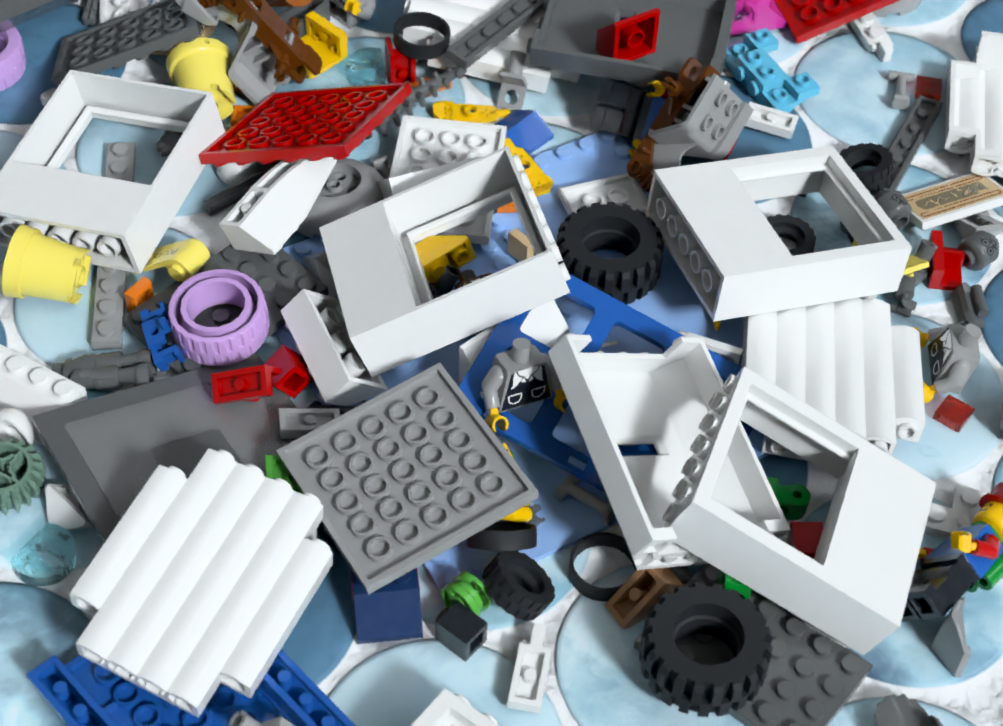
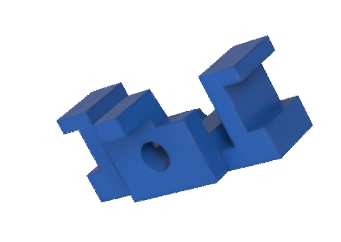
M162 301L159 303V309L152 312L145 309L139 313L142 320V330L154 364L161 372L170 369L169 363L178 359L183 363L186 362L184 352L176 344L169 348L165 345L167 343L165 334L172 331L168 322V306Z

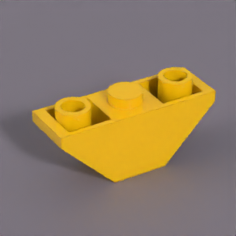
M466 235L429 236L415 244L428 283H436L447 265H452L459 269L476 258L470 240Z

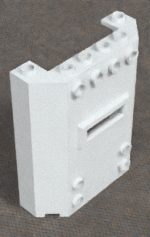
M567 333L561 336L558 342L548 351V354L637 570L709 564L674 543L677 539L672 527H664L666 521L663 520L667 508L675 501V498L672 496L673 490L678 482L684 478L681 470L688 458L693 455L690 447L695 438L702 432L698 428L699 424L710 411L707 404L716 391L719 393L723 391V381L703 338L681 336L672 342V346L663 354H649L648 352L604 353L603 351L581 353L592 341L590 335ZM739 420L711 498L779 539L791 529L746 431ZM654 444L658 455L622 456L618 445Z

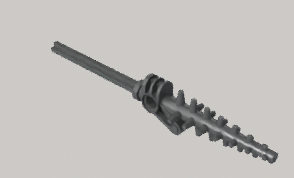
M449 66L446 68L447 71L440 75L437 71H434L432 73L433 78L425 81L423 76L418 77L419 85L414 88L411 86L412 93L402 104L393 110L392 114L383 120L382 124L378 125L383 136L389 135L386 122L390 118H392L396 127L401 126L399 117L401 111L405 110L408 116H413V104L418 102L421 107H425L424 98L432 94L433 98L438 97L437 90L443 86L449 88L450 82L456 78H462L467 69L464 70L460 66L454 68ZM372 134L367 136L364 140L372 138ZM282 160L271 164L203 202L204 209L212 216L238 202L263 175Z

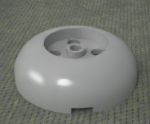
M349 158L337 160L309 214L299 225L297 232L314 238L315 234L321 235L319 227L384 200L378 181L384 180V178L378 171L364 162Z

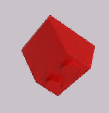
M654 8L598 29L595 51L600 56L629 61L656 52L660 9Z

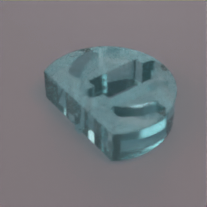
M362 48L353 52L346 59V78L353 87L387 84L381 48Z
M47 523L10 559L13 572L21 581L33 586H49L62 581L72 572L77 561L76 546L72 535L59 525ZM47 551L62 561L64 567L60 565L56 568L38 557L37 552L43 554ZM27 564H30L32 575L25 569Z

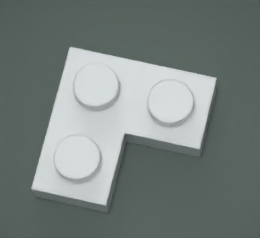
M956 484L951 507L931 503L924 534L946 539L951 535L952 531L961 527L971 526L975 514L981 509L979 501L987 492Z

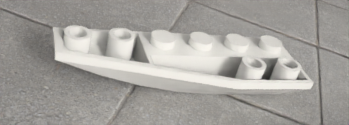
M325 157L318 161H309L308 158L299 159L290 163L282 160L271 168L247 191L219 224L235 250L275 255L280 251L284 243L297 231L299 225L309 214L337 160H334L333 157Z

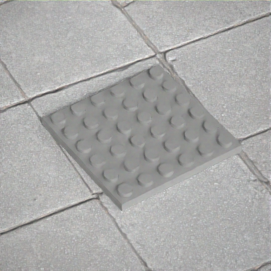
M440 362L276 450L280 461L301 493H311L321 501V505H323V519L321 523L368 595L539 498L538 490Z

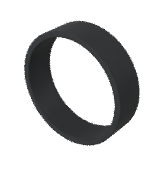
M411 12L396 20L393 43L396 49L407 57L419 60L434 59L443 55L446 49L449 48L451 30L448 23L435 14ZM426 26L439 31L445 39L434 45L422 46L407 42L398 33L407 27Z
M497 521L467 538L466 546L489 551H516L535 548L537 546V526L524 522Z
M598 532L581 538L574 545L570 553L568 572L570 581L578 592L589 599L608 602L622 585L613 588H601L585 582L574 568L573 563L576 557L588 548L608 546L623 552L631 560L634 571L637 568L623 537L613 533Z

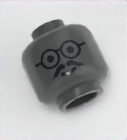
M885 190L875 197L876 202L882 207L898 230L909 223L912 207L900 191Z
M980 230L964 238L959 243L957 250L965 253L964 266L968 269L979 271L998 258L999 242L993 234Z

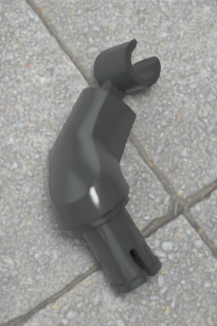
M922 239L914 256L930 262L938 246L929 240ZM928 268L913 272V277L903 275L898 291L894 292V298L899 301L896 306L898 313L908 317L911 316L912 310H915L917 302L912 300L915 287L926 279L929 274Z

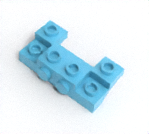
M767 28L745 34L744 42L727 48L724 64L733 73L736 80L740 81L748 93L760 105L790 113L806 99L819 94L820 86L807 72L789 77L768 54L778 50L779 41Z

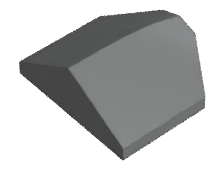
M988 211L951 221L962 240L980 230L991 233L994 236L1003 233V222L990 217Z
M964 597L955 602L931 646L953 677L959 678L971 655L970 647L966 646L962 611L965 604Z

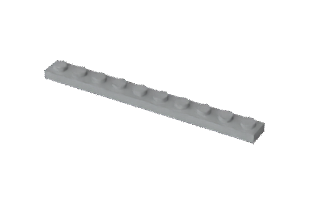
M135 142L108 143L105 177L134 182ZM98 266L91 337L93 350L122 349L124 330L122 317L125 316L124 292L127 288L128 271Z

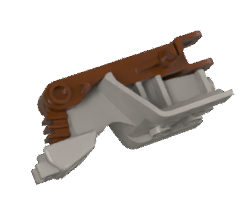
M175 0L182 8L183 13L203 25L217 26L220 19L235 28L238 45L231 61L228 77L256 106L271 93H274L276 87L286 85L292 79L297 84L303 83L306 74L305 67L315 76L320 74L322 68L321 57L310 45L305 44L298 37L300 20H297L298 18L291 17L287 25L265 0Z
M693 57L687 59L678 74L677 81H674L671 77L664 78L666 82L662 81V86L667 89L669 96L627 164L628 175L641 184L640 186L648 194L650 193L654 170L681 166L682 156L715 160L725 158L754 111L748 103L742 101L730 89L731 84L719 77L720 74L714 67L707 65L696 81L702 70V65Z

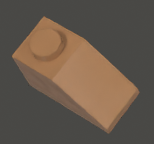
M669 567L636 570L605 606L623 629H628L646 619L648 611L653 604L658 603L662 595L666 592H670L673 595L674 588L683 584Z

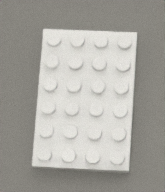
M403 115L389 178L499 150L505 146L507 126ZM494 210L435 236L466 235L470 243L489 245Z

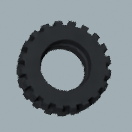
M598 202L592 203L591 207L587 208L585 205L577 209L576 213L572 212L561 223L556 245L563 261L558 262V264L565 263L569 274L626 305L635 302V298L638 300L643 298L649 291L653 290L660 276L664 241L656 223L650 217L646 218L644 212L639 209L633 210L630 205L626 204L620 206L615 205V202H607V204H600ZM601 249L615 250L625 254L626 257L616 259L603 258L593 254L592 251Z
M703 582L693 583L690 588H687L686 585L674 588L673 595L670 592H666L659 598L658 603L652 605L644 622L639 660L642 662L641 672L643 677L649 679L648 686L654 694L659 692L662 694L661 701L668 706L672 704L679 706L678 711L686 714L689 711L698 712V717H708L709 713H716V716L719 717L728 715L730 708L733 711L745 707L746 701H752L757 696L759 688L763 686L772 656L771 629L766 626L767 619L761 611H755L756 605L749 598L742 599L740 597L741 593L732 588L730 591L722 589L720 584L712 583L711 587L704 586ZM691 634L711 635L728 645L735 658L719 665L700 664L686 657L679 650L675 642Z

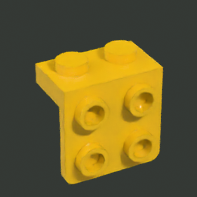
M311 11L305 15L306 35L300 39L305 44L310 45L321 57L322 68L320 74L348 57L347 33L342 29H339L316 12ZM305 67V69H306V74H305V76H306L307 78L313 79V78H315V77L318 76V75H316V76L313 75V74Z

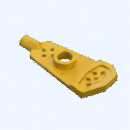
M440 101L433 104V116L436 119L484 123L496 121L497 118H504L510 114V109H497L495 106L458 104L453 103V101Z
M510 138L505 139L504 147H509L512 156L518 154L522 165L529 166V168L523 171L527 174L535 196L538 197L549 193L553 186L552 179L540 169L523 148L515 147Z

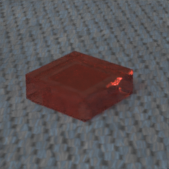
M917 75L914 98L922 95L940 102L942 79Z
M948 395L935 411L933 419L959 433L973 415L975 408Z

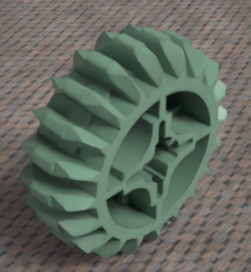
M12 436L7 442H3L0 438V510L7 515L9 509L14 508L19 512L20 505L31 506V498H39L40 489L44 488L45 485L44 478L46 475L43 458L40 456V453H37L34 446H27L24 439L16 443Z

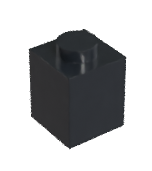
M458 600L449 609H443L435 620L436 640L465 662L487 641L488 623Z

